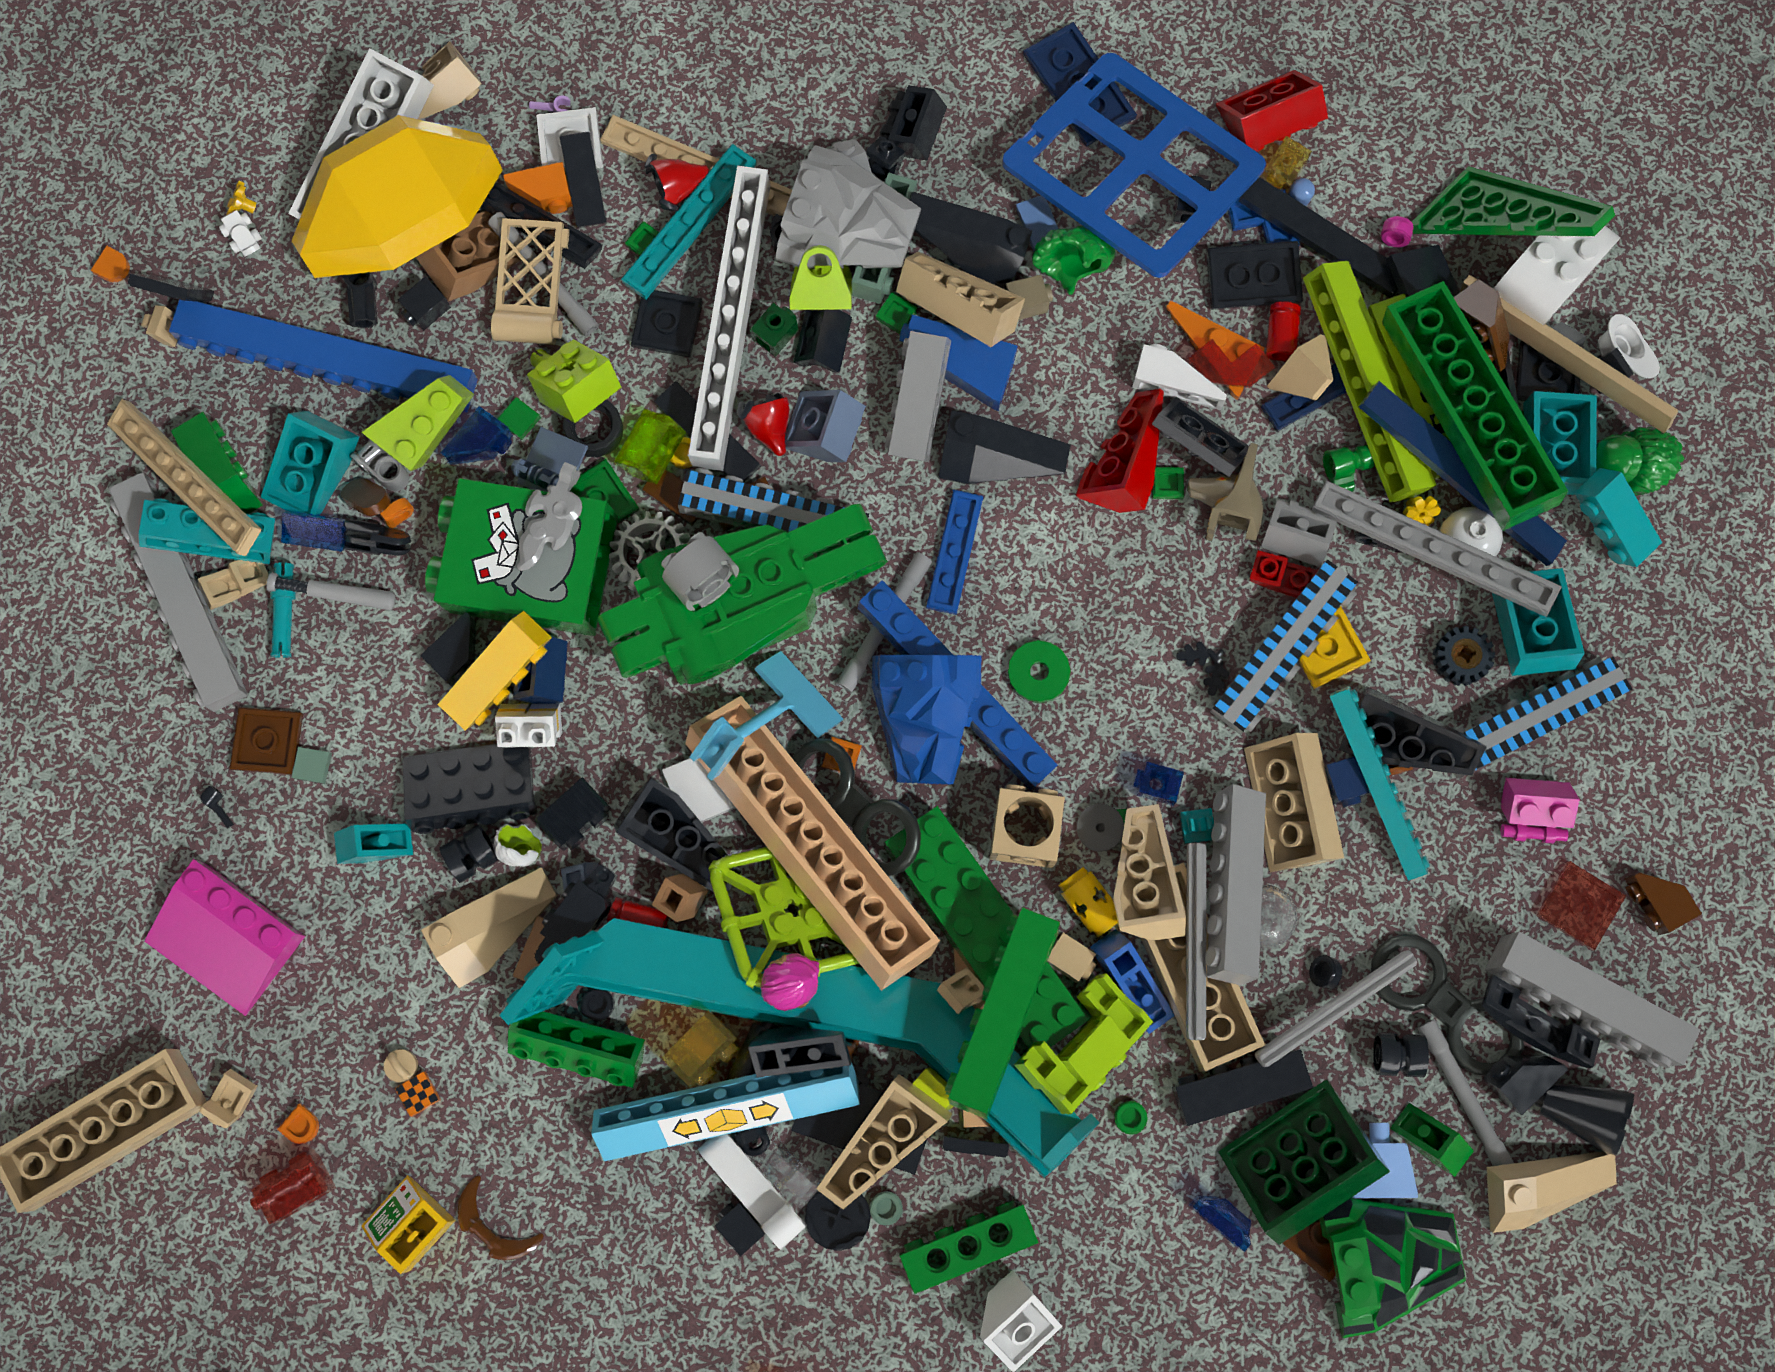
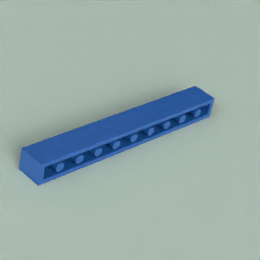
M179 300L169 332L177 339V343L187 349L195 350L199 346L207 348L206 351L215 356L224 357L225 353L235 355L237 360L247 364H253L254 360L264 362V365L272 370L282 371L284 367L294 370L293 372L296 375L304 378H311L312 375L323 377L322 379L332 385L340 386L341 382L352 384V388L364 393H369L370 389L381 391V395L393 400H399L400 396L411 398L436 379L451 375L472 393H474L478 380L472 369L196 301ZM471 400L462 412H468Z

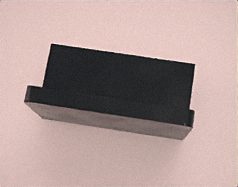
M839 309L805 310L793 363L803 367L820 365L831 372H840L852 317Z

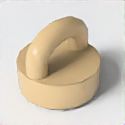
M402 1049L390 1052L384 1062L386 1076L395 1082L410 1080L416 1075L418 1070V1060L408 1050Z

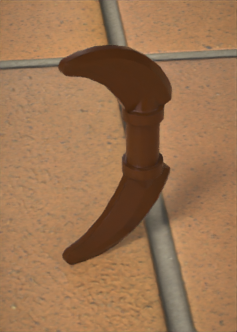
M476 1176L465 1187L458 1203V1221L462 1232L469 1231L471 1234L474 1233L487 1245L486 1248L490 1250L489 1256L493 1259L503 1261L514 1260L532 1252L542 1241L543 1234L540 1233L524 1240H508L501 1238L499 1235L496 1236L483 1223L484 1221L479 1217L476 1202L481 1177Z

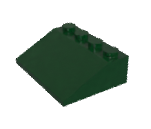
M1328 1079L1218 1151L1264 1233L1278 1245L1390 1172L1380 1154Z

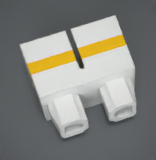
M560 703L532 704L530 709L529 704H500L495 716L497 747H550L556 745V738L562 734Z

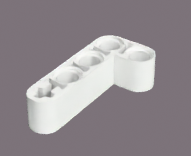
M729 1134L709 1138L697 1149L706 1162L761 1224L763 1231L780 1250L807 1226L805 1221L795 1213L793 1207L780 1192L778 1193L772 1183L758 1167L756 1168L748 1155L742 1151L741 1147L738 1146Z

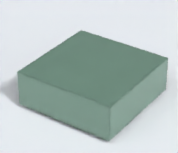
M298 747L291 778L325 784L332 753Z

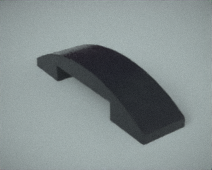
M1495 975L1490 976L1482 1006L1494 1020L1519 1039L1549 1055L1588 1069L1594 1067L1600 1038L1575 1023L1568 1026L1563 1025L1520 999V990Z

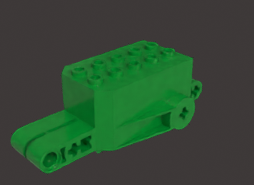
M853 504L790 532L770 525H762L713 537L739 567V573L737 577L733 574L727 581L731 586L718 599L703 608L699 604L693 605L695 610L692 611L684 606L664 582L662 575L665 569L661 566L662 561L669 554L678 553L687 546V543L657 552L641 561L637 565V571L641 579L633 582L640 597L614 607L597 618L608 646H614L611 649V653L623 678L632 677L668 661L680 685L684 683L696 684L711 679L736 666L755 652L808 630L817 611L816 596L874 572L888 562L876 535H870L873 532V528L862 505Z

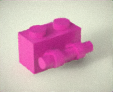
M1506 778L1501 799V809L1508 823L1513 825L1502 824L1501 836L1511 837L1514 841L1525 842L1526 839H1538L1548 844H1554L1555 841L1566 842L1568 840V829L1556 827L1574 828L1580 801L1570 782Z

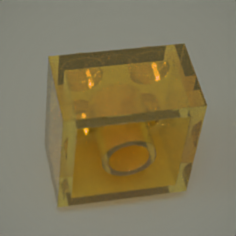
M708 1010L661 1059L689 1087H696L697 1085L701 1087L709 1083L717 1074L714 1068L721 1060L728 1063L739 1052L740 1048L737 1044L741 1039L714 1012Z

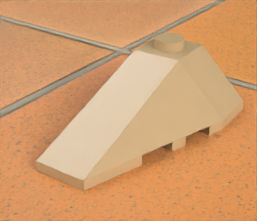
M451 41L421 67L424 70L422 76L434 84L418 119L421 120L455 106L464 99L468 101L479 91L478 87L481 85L477 74Z

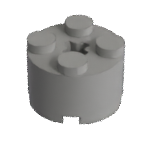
M702 532L692 536L686 547L678 553L669 554L661 563V566L665 569L662 575L664 582L690 611L695 610L693 607L695 604H699L703 608L718 599L731 586L727 581L733 574L737 577L739 573V567L713 537H706Z

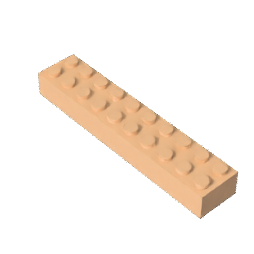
M739 696L690 725L685 744L693 753L711 725L722 716L736 729L757 714L744 698ZM766 725L745 737V741L721 774L714 778V781L882 991L931 957L940 942L939 938ZM699 758V762L709 773L711 769Z

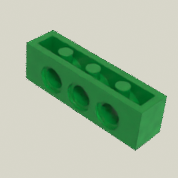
M1014 1200L995 1207L997 1213L985 1218L984 1213H979L965 1219L967 1226L954 1230L953 1225L934 1232L936 1238L926 1243L923 1242L922 1238L904 1244L905 1251L899 1253L914 1294L1038 1244L1039 1242L1022 1203L1016 1205ZM995 1223H1002L1007 1227V1236L999 1242L993 1241L989 1237V1229ZM963 1236H972L977 1241V1247L971 1254H963L958 1249V1242ZM935 1248L943 1250L946 1254L944 1264L939 1267L931 1266L927 1261L929 1251Z

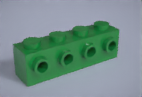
M544 1011L514 1022L508 1029L509 1054L519 1059H530L545 1063L551 1068L570 1070L583 1077H595L606 1080L616 1086L633 1088L643 1062L645 1039Z

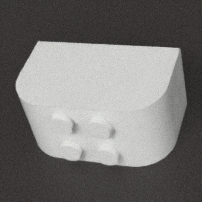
M1606 226L1595 236H1538L1497 283L1494 289L1499 292L1500 298L1540 324L1545 325L1609 253L1620 237Z

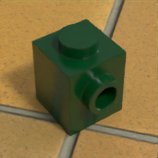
M773 302L750 329L752 340L776 357L798 332L796 315L785 306L780 308Z

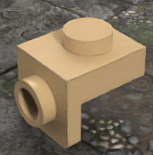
M229 1069L224 1073L211 1099L202 1105L199 1112L206 1116L211 1123L228 1128L241 1117L258 1086L232 1069Z

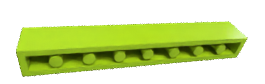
M1349 261L1322 263L1303 277V280L1389 502L1415 498L1437 486L1430 467L1358 407L1373 385L1379 381L1403 401Z

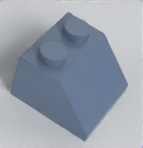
M841 390L800 392L785 434L786 449L826 462H847L866 406Z

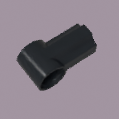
M367 272L343 275L344 282L347 285L350 325L361 329L372 328L374 325H377L375 292L377 290V282L373 274ZM366 278L362 284L355 285L358 279Z

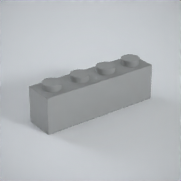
M910 331L909 338L904 339L902 356L906 357L904 369H899L896 382V386L900 387L898 400L894 399L891 408V418H895L893 430H888L885 447L889 449L888 455L929 462L951 346L949 338Z

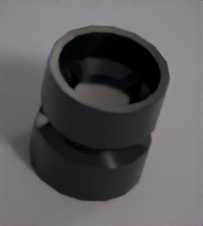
M480 825L463 833L462 840L454 838L439 847L447 867L459 883L474 876L476 868L486 869L500 861L494 853L491 840Z
M1376 1033L1373 1043V1067L1376 1075L1397 1076L1399 1071H1401L1404 1077L1424 1078L1426 1076L1429 1063V1049L1425 1035L1404 1034L1402 1039H1399L1396 1033Z

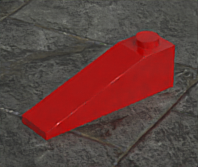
M1161 388L1135 393L1117 421L1121 429L1111 439L1104 440L1100 447L1105 450V453L1097 465L1094 462H1090L1084 470L1075 494L1079 499L1118 513L1145 510L1154 485L1159 431L1152 423L1162 411L1164 391Z

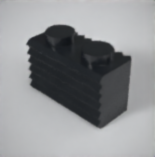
M582 777L536 817L534 821L561 850L565 851L567 848L573 850L585 839L583 833L591 826L595 829L608 819L609 815L607 812L611 807Z

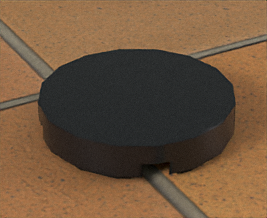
M817 1191L808 1202L805 1214L807 1231L813 1240L820 1246L834 1251L851 1249L861 1242L869 1229L871 1219L868 1202L862 1194L842 1209L821 1192Z

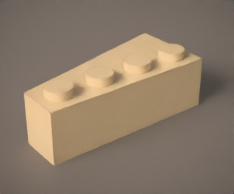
M920 252L905 258L896 292L904 296L907 301L918 304L990 347L1015 332L1025 298Z
M898 1074L816 1189L844 1209L886 1172L896 1166L905 1156L946 1124L951 1118L952 1113Z

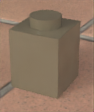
M1042 274L1006 283L1005 290L1025 298L1018 320L1048 313L1049 304L1053 301V295L1049 283L1044 284Z

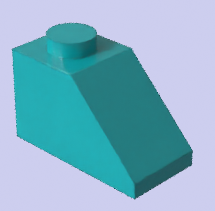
M407 824L352 825L334 832L337 864L367 863L413 855L411 830Z

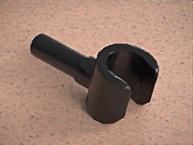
M208 786L201 794V802L212 809L225 827L229 829L234 824L223 808L217 804L224 795L215 787Z

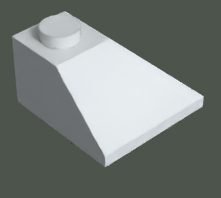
M1012 1270L988 1292L980 1338L1014 1372L1049 1340L1062 1325Z

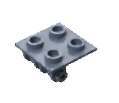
M540 427L527 460L519 459L513 461L511 470L515 476L519 477L517 484L532 490L539 489L540 491L548 492V486L557 485L559 473L564 462L576 466V470H579L588 446Z

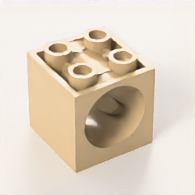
M1009 784L1006 785V789L1000 788L996 802L989 860L1053 868L1058 858L1065 797L1057 796L1058 791L1050 789H1039L1038 793L1025 792L1026 787ZM1022 805L1037 808L1044 820H1048V838L1042 837L1034 846H1023L1016 843V840L1010 833L1006 832L1004 827V817L1008 812L1012 814Z

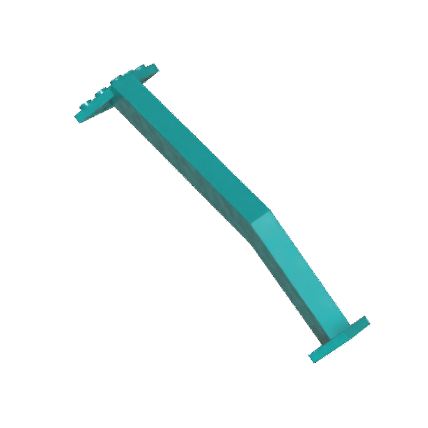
M613 918L597 932L592 930L583 937L577 938L574 936L566 943L560 945L554 943L547 948L542 955L544 960L539 966L534 967L524 977L525 984L507 998L506 1003L508 1005L499 1015L507 1025L564 1003L577 986L580 985L783 1026L842 1031L845 1038L914 1051L948 1082L951 1072L958 1074L961 1064L958 1063L957 1057L964 1039L970 1041L974 1033L970 1031L971 1027L969 1026L975 1009L971 1006L957 1014L937 991L941 983L902 976L881 991L864 968L848 966L820 973L817 992L803 1008H794L787 1011L778 1010L763 1000L760 987L754 986L752 989L745 985L746 981L739 972L730 941ZM744 944L751 967L754 969L766 948ZM775 950L765 969L770 965V962L781 958L784 954L788 955L791 953ZM1013 1050L988 1119L984 1120L1045 1178L1071 1154L1100 1122L1091 1113L1083 1120L1075 1112L1072 1114H1061L1041 1089H1034L1015 1067L1014 1064L1021 1056Z

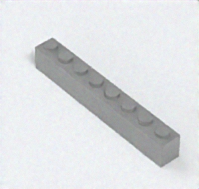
M142 472L109 487L113 499L109 500L114 513L118 517L121 516L124 526L121 527L123 535L130 544L133 543L136 550V553H133L134 560L141 570H145L148 577L145 580V585L152 597H156L160 604V607L157 608L158 615L163 623L168 624L172 632L169 635L170 642L177 652H181L184 659L181 662V667L187 678L192 679L196 686L193 694L198 704L215 712L249 696L213 614L197 584L198 580L186 553L139 547L138 533L144 500L153 501L154 499H161L154 481Z

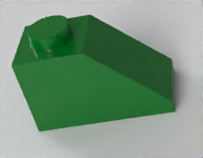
M1411 1103L1405 1107L1390 1127L1394 1133L1429 1161L1453 1177L1457 1175L1474 1152L1458 1132Z

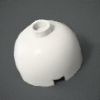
M1464 507L1451 513L1442 523L1439 530L1493 556L1499 553L1503 542V531L1496 519L1477 507Z

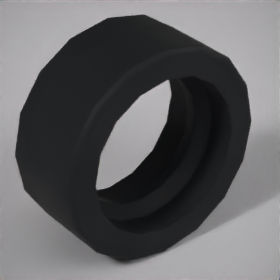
M605 400L593 409L605 413L611 421V432L603 441L597 443L582 441L577 436L575 430L576 423L565 417L563 419L565 436L588 446L585 453L586 457L598 458L611 453L618 447L623 437L624 426L617 408L609 400Z

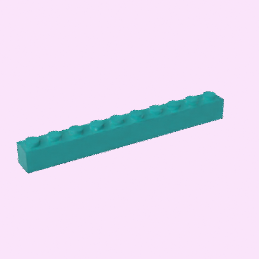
M1348 686L1331 693L1330 699L1408 881L1428 874L1430 863L1427 856H1423L1420 851L1422 844L1418 837H1414L1412 831L1415 829L1411 819H1407L1404 812H1407L1405 804L1402 800L1399 801L1397 793H1399L1395 782L1391 783L1388 776L1391 775L1387 763L1383 764L1382 750L1379 745L1376 746L1373 738H1375L1372 727H1368L1365 722L1367 715L1363 708H1359L1357 703L1359 697L1356 690H1352Z

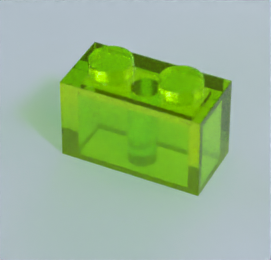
M644 409L614 462L631 476L657 484L685 436L686 431L670 416Z

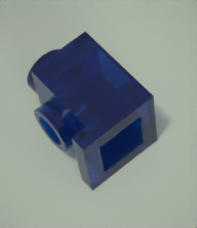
M1146 762L1143 770L1137 768L1132 787L1138 788L1136 796L1174 806L1178 799L1184 771ZM1153 779L1159 780L1161 782V789H1152L1150 781Z

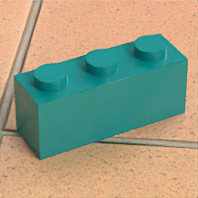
M1599 468L1574 492L1580 502L1581 511L1589 517L1595 527V534L1604 542L1608 549V556L1615 563L1638 567L1662 543L1622 472Z

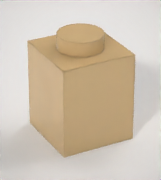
M1064 932L1053 946L1048 959L1051 967L1076 983L1080 981L1081 977L1087 980L1097 965L1092 961L1096 953Z

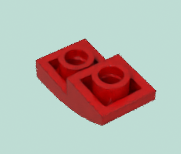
M1258 550L1249 581L1267 589L1298 598L1318 570L1288 562L1289 558Z

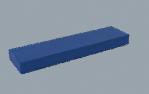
M953 490L926 609L957 615L982 506L983 496Z

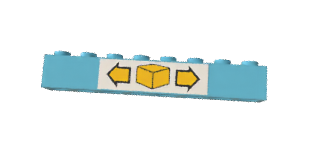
M852 1063L850 1066L758 1078L756 1074L596 1109L593 1112L591 1134L603 1160L608 1161L860 1105L859 1081Z

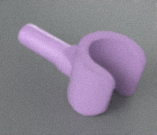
M566 96L556 97L554 103L529 102L530 109L548 110L550 112L568 111L560 109L558 106H570V99Z

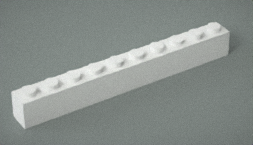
M737 166L688 454L692 467L723 471L770 191L768 169Z

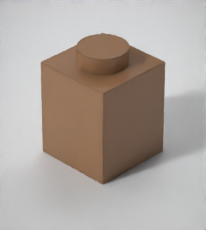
M683 873L665 877L652 906L674 921L680 922L696 917L709 890Z

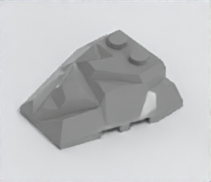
M815 145L809 152L807 160L804 159L800 166L782 217V232L778 240L775 258L777 261L799 267L802 256L807 249L812 246L823 245L834 251L841 268H844V265H862L863 268L902 267L921 213V208L845 154ZM818 253L808 259L807 265L809 269H815V266H832V263L828 256Z

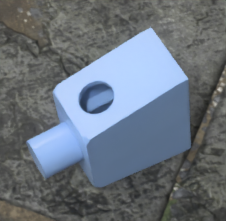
M1369 1123L1370 1141L1390 1172L1352 1198H1418L1407 1144L1390 1143L1389 1123Z

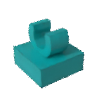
M1212 808L1179 813L1184 845L1213 841L1211 837L1214 827Z

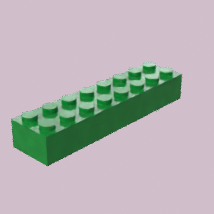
M1442 281L1387 306L1382 321L1384 328L1501 530L1504 531L1559 506L1568 493V489L1445 282Z
M936 806L917 819L921 831L920 850L914 862L901 873L968 969L985 986L988 977L995 978L998 971L994 969L995 958L1000 946L1007 947L1009 939H1006V931L1014 913L940 808ZM905 828L884 842L883 848L892 861L896 860L905 848L907 836ZM1048 962L1018 1037V1041L1025 1051L1037 1041H1045L1049 1047H1052L1088 1021L1086 1015Z

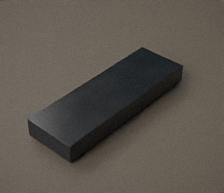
M590 132L560 136L577 228L607 223Z

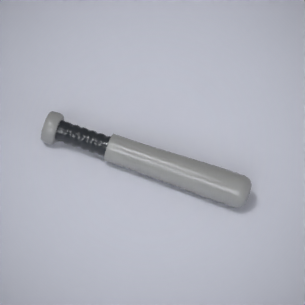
M272 572L268 575L266 586L267 590L272 592L276 591V589L306 593L307 596L384 610L393 609L396 599L395 594L390 591L314 580L305 582L278 577L277 573Z

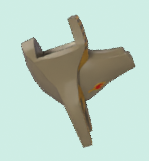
M1250 444L1239 474L1231 475L1230 477L1189 479L1187 491L1190 494V498L1202 501L1212 507L1206 540L1212 542L1216 526L1220 524L1247 531L1245 539L1256 541L1263 516L1262 498L1253 480L1258 444Z

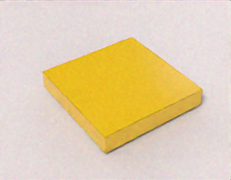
M1341 606L1334 613L1338 619L1327 633L1321 630L1315 638L1319 644L1308 658L1302 655L1299 659L1314 689L1371 661Z

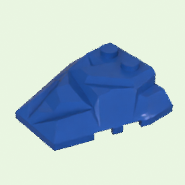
M872 656V689L896 782L954 784L964 745L961 743L964 728L970 727L973 718L968 715L972 700L979 697L981 690V656Z

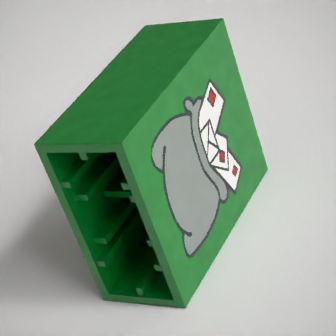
M459 478L455 496H444L439 507L438 528L440 532L447 533L443 557L432 556L426 570L425 586L428 593L435 594L434 602L449 613L463 615L467 612L472 617L509 622L525 611L541 628L595 636L598 625L597 618L600 615L610 563L609 554L612 553L610 542L614 541V532L619 517L609 503L604 500L579 497L582 502V512L574 521L572 532L567 542L556 551L552 550V543L547 542L544 545L539 561L530 569L520 571L517 566L520 563L519 542L521 536L527 530L531 520L543 518L545 515L543 510L535 511L531 517L526 515L527 501L535 490ZM541 491L542 495H546L548 493L545 491Z

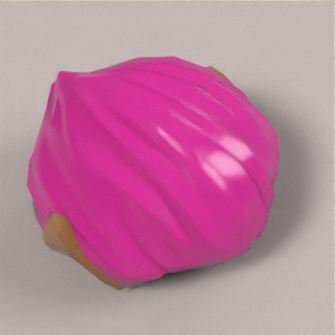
M796 953L784 954L781 958L770 962V965L764 970L760 987L763 1000L782 1011L806 1006L817 992L819 962Z

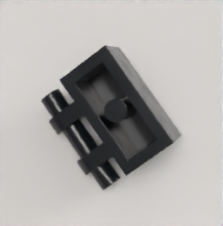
M908 85L906 92L898 91L895 100H891L888 108L890 114L886 124L882 125L879 135L906 151L904 157L928 161L947 106L935 89Z

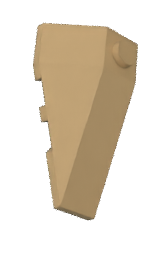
M1159 804L1129 808L1126 811L1113 897L1119 930L1151 941L1185 936L1186 925L1184 906Z
M539 868L449 913L423 928L421 932L437 961L458 988H461L489 972L496 964L495 962L507 949L511 948L523 931L536 920L537 916H540L558 895L543 868Z
M1602 1151L1487 1167L1490 1231L1496 1233L1525 1229L1616 1185L1615 1156Z

